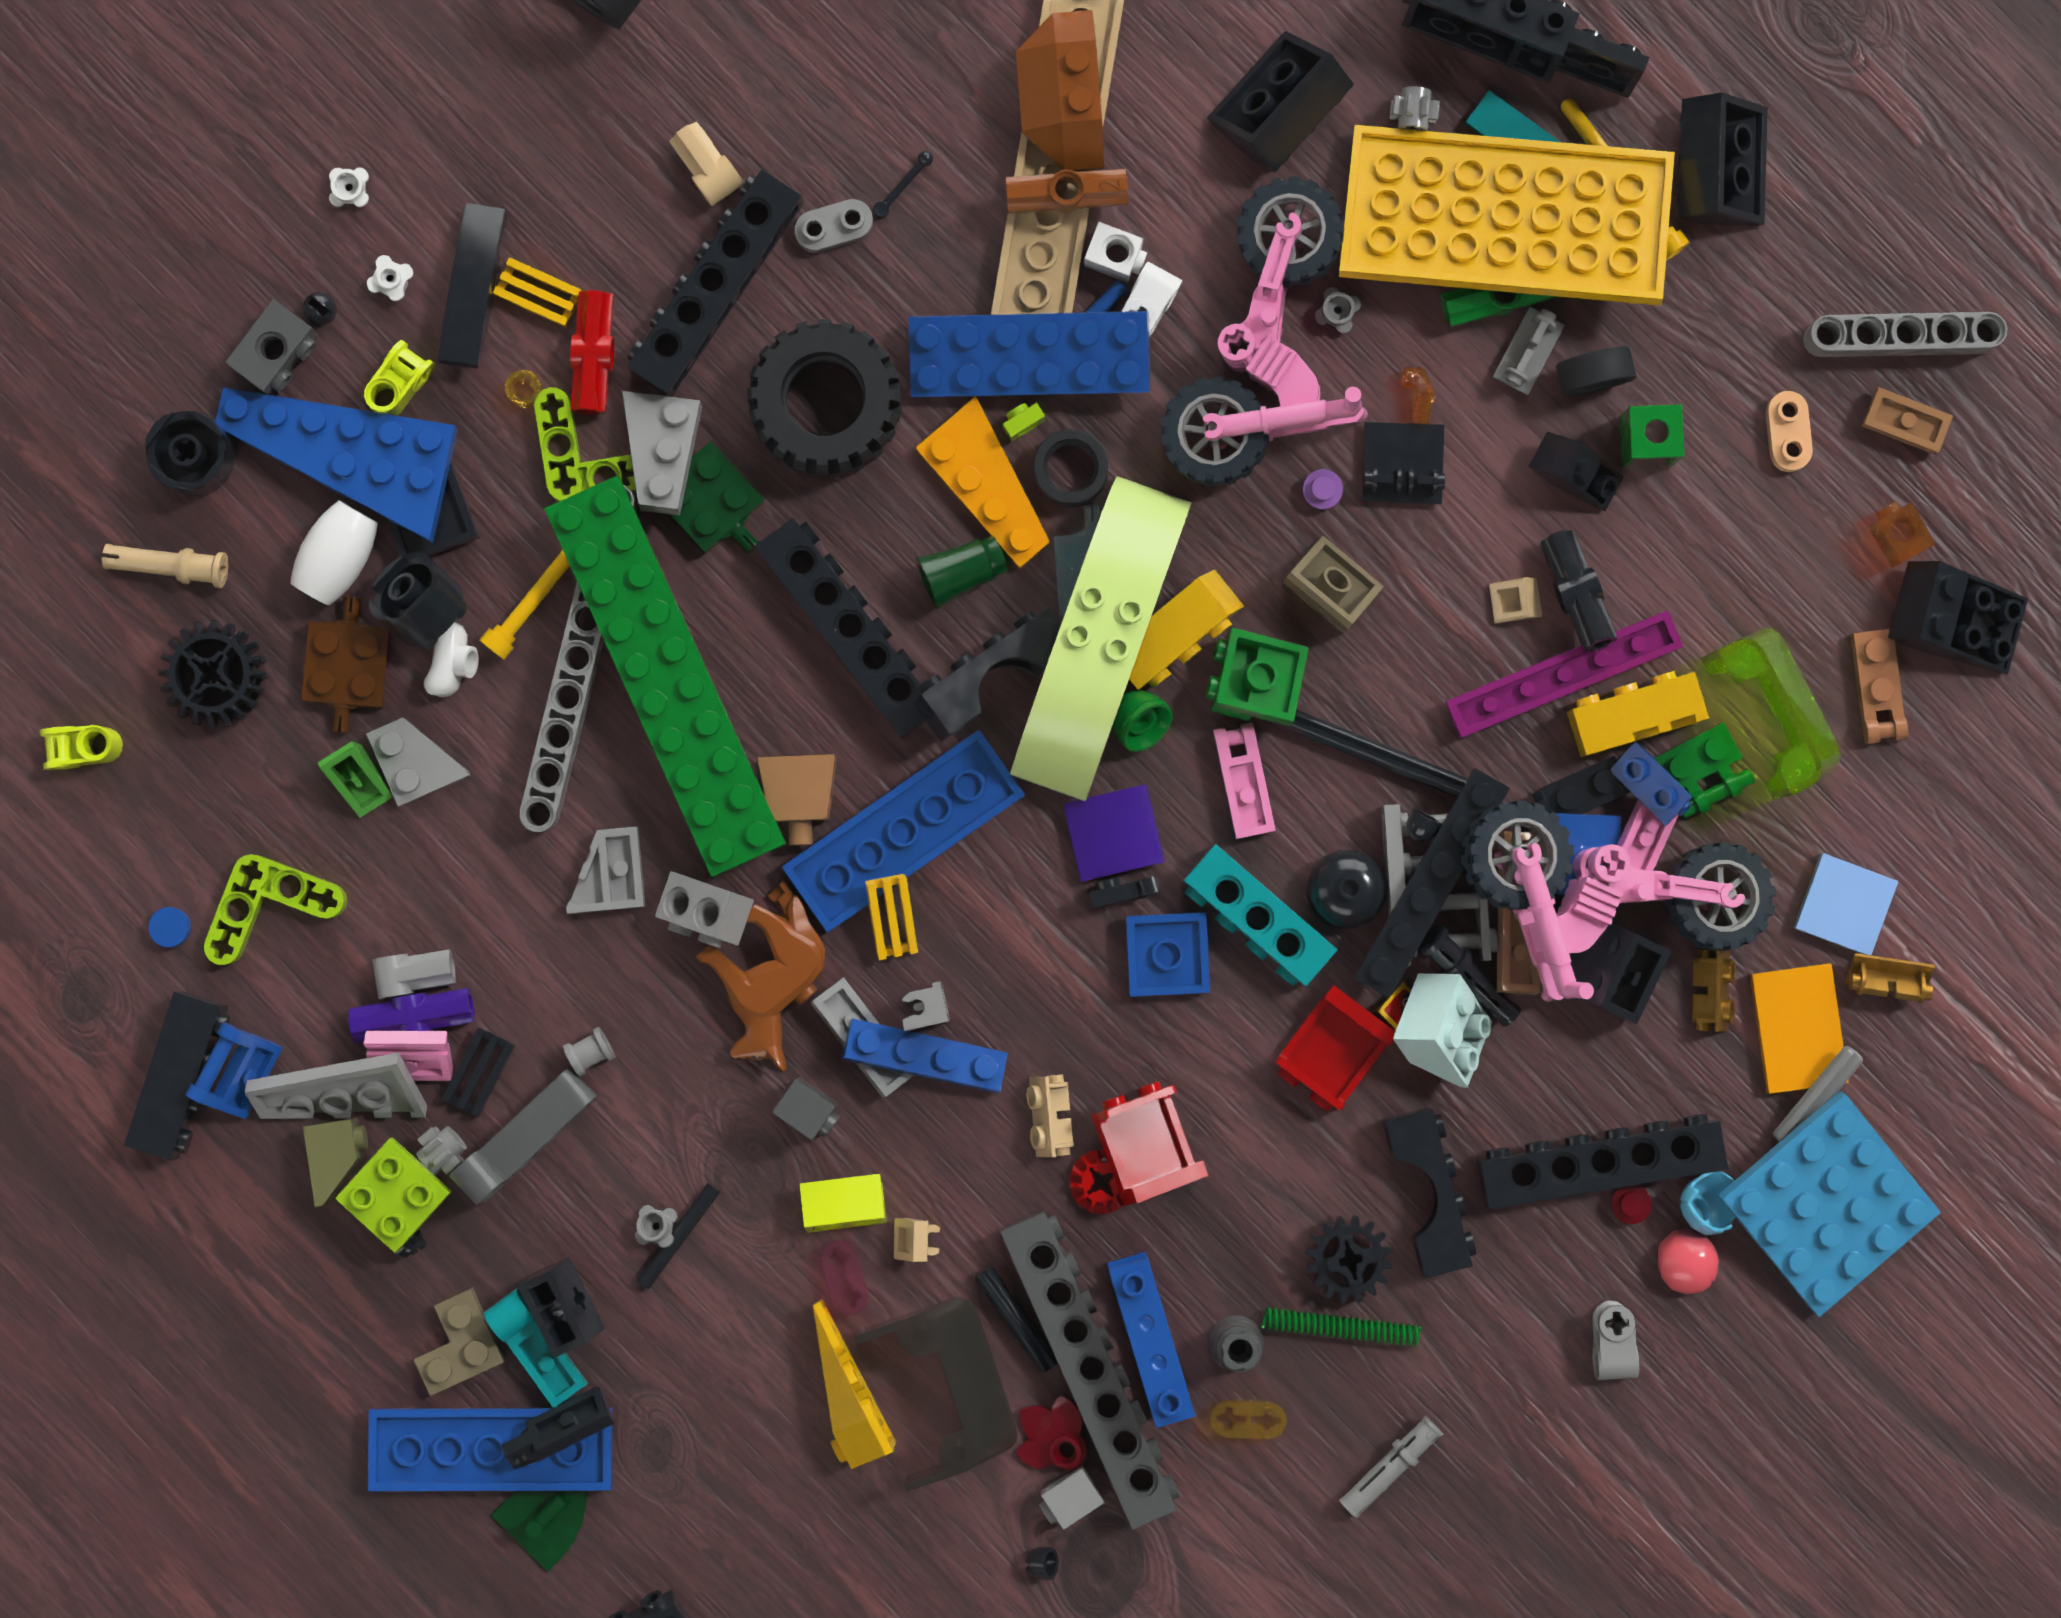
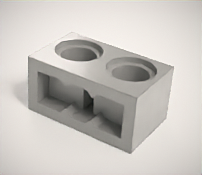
M670 871L655 917L670 922L668 930L691 937L692 931L699 932L698 941L718 948H721L723 941L739 945L754 900Z

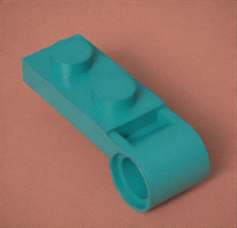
M516 1288L483 1312L493 1332L499 1339L507 1343L553 1408L588 1384L567 1353L555 1358L553 1357L519 1289Z

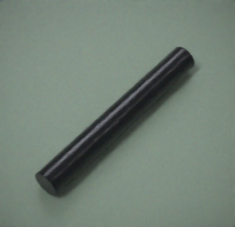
M710 1183L706 1184L672 1230L674 1237L672 1245L667 1248L660 1247L636 1279L640 1285L648 1290L720 1194L716 1187Z

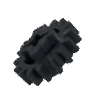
M1357 1215L1352 1216L1350 1224H1345L1342 1216H1336V1226L1333 1228L1326 1222H1323L1321 1225L1325 1234L1322 1237L1312 1234L1311 1239L1317 1246L1315 1249L1311 1248L1305 1251L1306 1255L1314 1258V1262L1307 1265L1306 1270L1318 1273V1276L1312 1282L1314 1286L1318 1287L1325 1283L1327 1287L1325 1288L1324 1295L1330 1298L1337 1291L1339 1292L1341 1303H1346L1349 1294H1353L1358 1303L1362 1302V1292L1366 1290L1373 1296L1377 1295L1374 1284L1377 1281L1382 1284H1387L1388 1282L1385 1276L1382 1275L1383 1269H1393V1264L1384 1260L1385 1255L1393 1252L1392 1247L1381 1246L1380 1244L1386 1237V1234L1381 1231L1373 1235L1371 1232L1374 1228V1223L1370 1220L1363 1227L1359 1226L1360 1221ZM1351 1232L1365 1236L1372 1245L1360 1247L1355 1244ZM1335 1237L1337 1245L1330 1255L1323 1257L1326 1245ZM1345 1241L1352 1253L1359 1254V1259L1353 1262L1354 1268L1352 1270L1354 1276H1352V1272L1344 1263H1339V1259L1345 1257ZM1375 1262L1372 1273L1363 1281L1362 1273L1367 1264ZM1338 1271L1345 1276L1348 1286L1332 1281L1326 1273Z

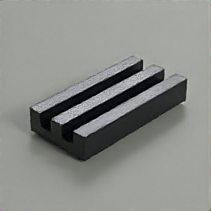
M478 1027L442 1099L470 1112L476 1117H480L516 1045L482 1027ZM483 1039H486L489 1042L460 1098L455 1094ZM498 1045L503 1050L474 1105L469 1100Z

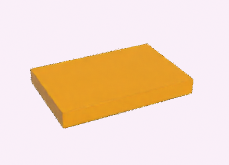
M1832 963L1749 974L1766 1092L1771 1094L1810 1088L1844 1047Z

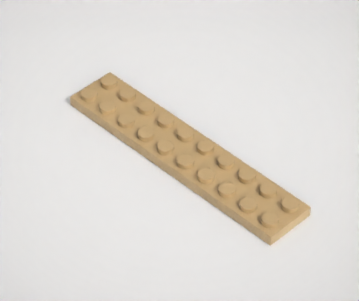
M1043 0L1039 27L1052 13L1092 10L1102 126H1104L1124 0ZM1021 132L1014 177L1056 174L1062 170ZM1063 183L1056 189V194L1064 200L1073 199L1078 193L1077 188L1071 183ZM1090 208L1077 209L1071 213H1062L1055 210L1007 215L991 315L1073 312Z

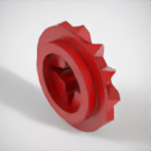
M1104 1149L1093 1150L1081 1156L1074 1164L1070 1174V1189L1076 1202L1087 1211L1097 1214H1108L1122 1208L1124 1204L1114 1177L1109 1181L1113 1196H1110L1108 1192L1105 1193L1102 1189L1096 1192L1092 1191L1090 1194L1087 1193L1095 1182L1092 1177L1093 1173L1089 1170L1091 1167L1101 1175L1112 1172Z

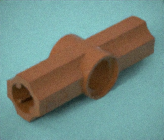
M1065 169L1058 171L1056 174L1006 177L1008 214L1055 210L1062 213H1071L1077 209L1128 205L1126 169L1075 172ZM1063 183H1071L1077 188L1078 193L1073 199L1064 200L1056 194L1057 187Z

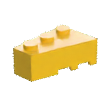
M1215 569L1198 577L1151 616L1129 680L1138 690L1148 684L1153 689L1156 688L1172 674L1167 668L1177 660H1180L1183 664L1202 650L1198 645L1208 635L1215 639L1232 625L1229 619L1245 607Z
M1675 671L1652 677L1653 685L1638 689L1636 682L1613 689L1614 697L1601 701L1598 694L1575 700L1577 708L1568 711L1567 714L1580 757L1582 758L1709 719L1696 673L1692 672L1676 677Z

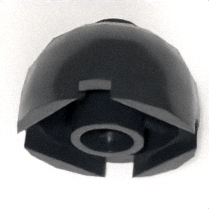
M1337 850L1323 856L1313 866L1307 881V899L1313 912L1324 923L1337 928H1357L1371 922L1382 910L1387 897V881L1381 867L1369 855L1357 850Z

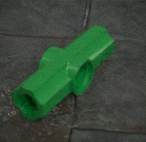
M1460 288L1440 295L1444 316L1450 328L1494 315H1507L1515 309L1557 298V296L1512 293V302L1504 304L1495 299L1493 291Z

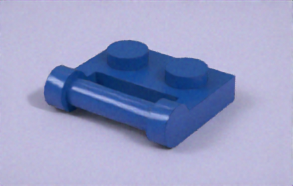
M222 1022L217 1032L220 1035L196 1083L190 1084L185 1095L203 1105L246 1119L253 1107L245 1094L247 1080L268 1077L283 1048L273 1041ZM234 1043L239 1044L215 1091L211 1092L210 1090Z

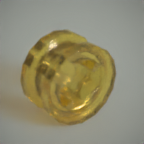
M525 369L511 373L505 383V392L508 398L516 406L522 408L534 406L535 399L543 390L540 379L533 372ZM525 378L530 379L529 385L534 390L532 395L528 397L524 394V399L517 398L519 392L514 388L517 381L520 380L524 383Z

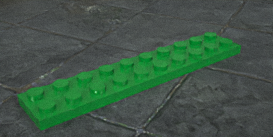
M620 476L612 477L544 508L711 877L786 844Z

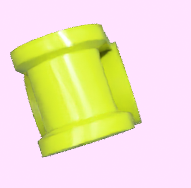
M398 341L385 357L381 367L366 385L364 390L366 404L373 412L398 416L415 393L427 382L435 368V363L429 359L425 361L408 349V343L405 341ZM403 362L411 366L414 370L403 364ZM385 389L394 391L392 403L385 407L375 404V398L380 391Z
M89 725L80 727H52L40 730V736L45 738L47 762L43 763V770H64L78 768L83 765L109 763L117 759L122 752L123 742L121 736L111 728ZM103 734L106 739V747L101 754L97 755L92 747L93 740L97 735Z

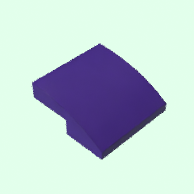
M1147 784L1089 797L1086 799V802L1076 800L1063 804L1081 882L1165 862Z

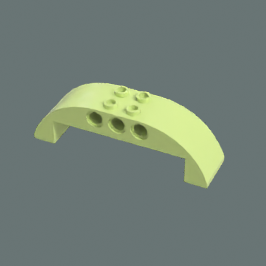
M1116 476L1044 671L1010 775L1086 802L1192 502Z

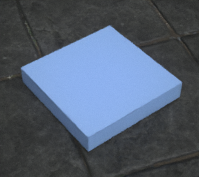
M1820 853L1793 928L1860 954L1872 955L1898 881L1825 853Z

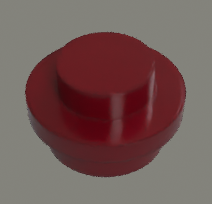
M1639 1185L1620 1187L1613 1193L1611 1198L1613 1214L1617 1219L1627 1224H1637L1644 1221L1652 1208V1200L1649 1193Z

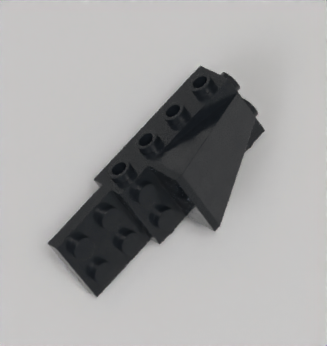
M1560 0L1402 1V3L1408 4L1409 7L1401 26L1548 84L1557 70L1612 93L1629 98L1644 73L1650 58L1641 54V51L1633 45L1625 43L1618 45L1605 40L1595 30L1575 28L1580 13L1573 11L1567 3ZM1423 5L1434 8L1433 12H1426ZM1463 20L1471 23L1469 28L1462 26ZM1503 35L1510 38V41L1502 42L1499 38Z

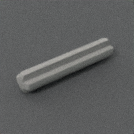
M1849 1046L1841 1049L1775 1129L1773 1136L1778 1142L1782 1141L1838 1093L1863 1062V1058L1856 1050Z

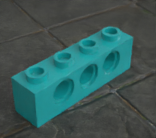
M1216 844L1183 880L1188 886L1184 893L1201 908L1206 903L1213 907L1219 913L1214 919L1231 934L1237 929L1249 939L1245 946L1261 960H1264L1267 955L1279 965L1275 972L1292 987L1297 982L1307 986L1338 950ZM1224 880L1233 882L1238 890L1236 900L1230 904L1222 903L1216 897V887ZM1252 907H1261L1268 915L1267 925L1261 930L1250 928L1246 922V914ZM1284 933H1290L1298 940L1296 953L1289 957L1280 954L1276 946L1279 936Z

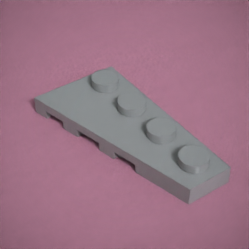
M399 1052L247 1080L245 1094L260 1119L313 1118L314 1112H325L333 1115L334 1118H350L351 1112H373L374 1118H391L392 1112H410L411 1118L426 1117L427 1104Z

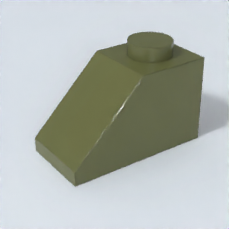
M358 1118L303 1127L315 1207L331 1203L364 1158L363 1150L368 1149V1137L365 1126H359Z

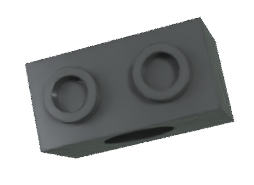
M273 299L225 363L267 395H273L275 391L280 393L290 383L293 377L291 370L300 359L305 361L317 346L315 339L319 334ZM274 342H283V354L278 359L269 360L267 358L268 347Z
M798 1077L793 1081L772 1111L773 1114L810 1140L815 1139L818 1134L825 1138L840 1118V1115L834 1112L839 1103L802 1077Z

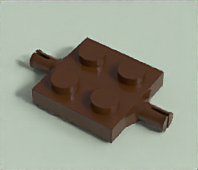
M344 596L342 620L330 623L308 621L301 697L302 701L324 703L334 708L331 732L338 733L341 717V733H349L350 710L360 707L383 708L390 630L388 628L367 626L358 621L361 598L353 597L352 612H350L352 598Z

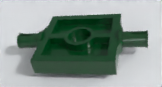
M710 441L698 453L692 456L680 516L668 515L705 555L719 542L731 537L748 554L760 542L744 525L749 516L764 503V498Z

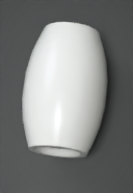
M338 500L320 516L302 542L294 562L290 584L312 598L330 606L350 588L365 566L374 545L378 523Z

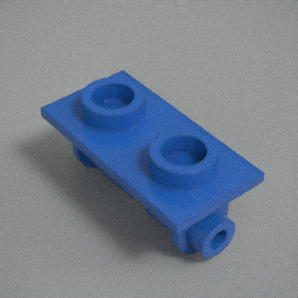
M1637 741L1629 747L1610 769L1665 826L1677 814L1682 816L1691 807L1689 800L1693 796Z

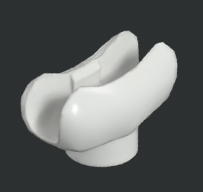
M454 622L439 637L438 642L434 646L431 668L424 680V688L430 695H437L438 697L452 696L459 689L462 677L472 678L477 671L479 662L478 651L474 646H467V633L462 625Z

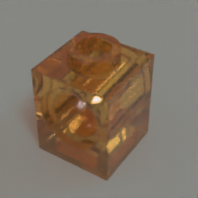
M1894 502L1875 513L1879 521L1868 527L1892 568L1936 544L1912 502L1901 508L1897 502ZM1894 522H1900L1906 526L1908 537L1905 542L1896 540L1892 535L1891 529Z

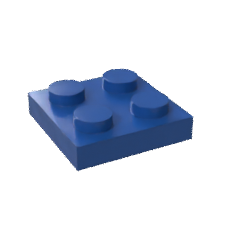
M1206 912L1126 916L1130 997L1210 993Z

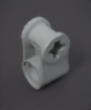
M1603 1301L1596 1306L1592 1314L1594 1344L1592 1361L1596 1380L1638 1378L1639 1355L1636 1345L1634 1315L1617 1301ZM1613 1312L1622 1318L1621 1321L1615 1323L1614 1329L1605 1324L1606 1320L1612 1319Z

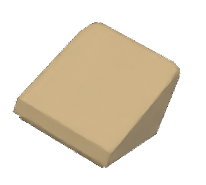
M1524 577L1489 584L1494 623L1542 617L1536 578Z

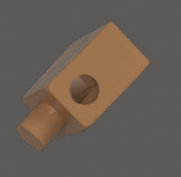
M835 754L758 757L765 798L776 822H788L789 845H813L812 821H827L830 817L837 756Z

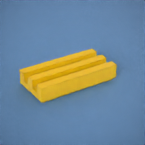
M509 257L506 262L505 271H502L499 277L500 281L498 286H495L493 294L567 328L578 304L579 291L582 290ZM515 271H518L571 295V298L567 301L514 277L513 274ZM509 284L565 309L564 313L559 315L508 292L506 289Z
M905 874L865 881L878 960L887 959V956L894 955V957L903 956L902 953L905 952L910 954L918 953ZM892 885H898L906 942L903 943L900 942ZM882 887L892 945L885 946L876 892L877 888Z

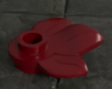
M1060 1395L1054 1402L1052 1410L1039 1405L1021 1408L1019 1412L1020 1421L1029 1440L1019 1447L1016 1455L1024 1463L1037 1469L1055 1465L1066 1470L1077 1468L1083 1463L1088 1451L1087 1443L1080 1434L1083 1426V1417L1079 1408L1070 1398ZM1064 1442L1071 1443L1074 1446L1075 1452L1072 1454L1065 1453L1061 1448V1444Z

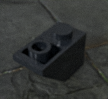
M1548 431L1529 464L1532 470L1550 484L1602 511H1606L1624 477L1584 443Z

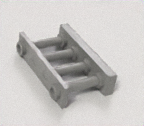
M1400 804L1383 805L1380 807L1384 869L1387 881L1386 899L1388 916L1406 887L1405 877H1411L1412 872L1415 871L1423 857L1410 856V853H1403L1402 837L1409 836L1406 827L1409 816L1407 813H1401ZM1447 814L1430 816L1436 818L1442 823ZM1475 886L1474 893L1449 894L1440 911L1475 909L1477 933L1449 934L1448 936L1460 948L1478 949L1479 961L1491 960V952H1497L1496 928H1489L1487 899H1481L1475 893L1477 890Z

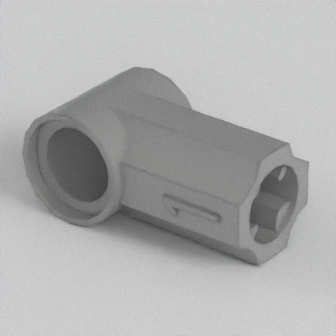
M450 949L413 956L399 954L372 959L378 999L413 994L414 990L430 989L456 983L455 963Z

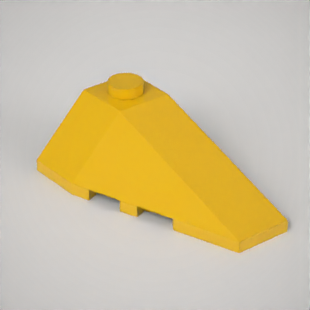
M820 1299L813 1304L832 1431L836 1438L830 1441L839 1461L841 1463L848 1461L851 1469L892 1453L896 1440L823 1299Z

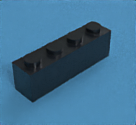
M174 991L124 1146L167 1160L179 1159L181 1153L186 1154L193 1137V1131L188 1130L193 1115H199L203 1104L190 1099L185 1093L191 1083H196L220 1037L217 1032L222 1022L230 1023V1016L226 1015L228 1005L184 991Z

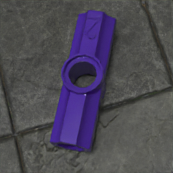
M469 988L431 995L426 993L392 998L391 1002L376 1003L348 1009L349 1028L354 1043L364 1042L366 1031H433L436 1028L453 1027L475 1022L474 1003Z

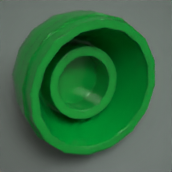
M1142 690L1125 691L1112 729L1125 748L1134 752L1144 751L1154 746L1168 731L1173 719L1172 710L1162 698L1151 692Z

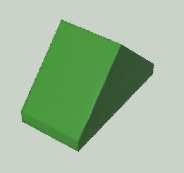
M351 741L318 762L320 769L359 818L394 797L363 745Z

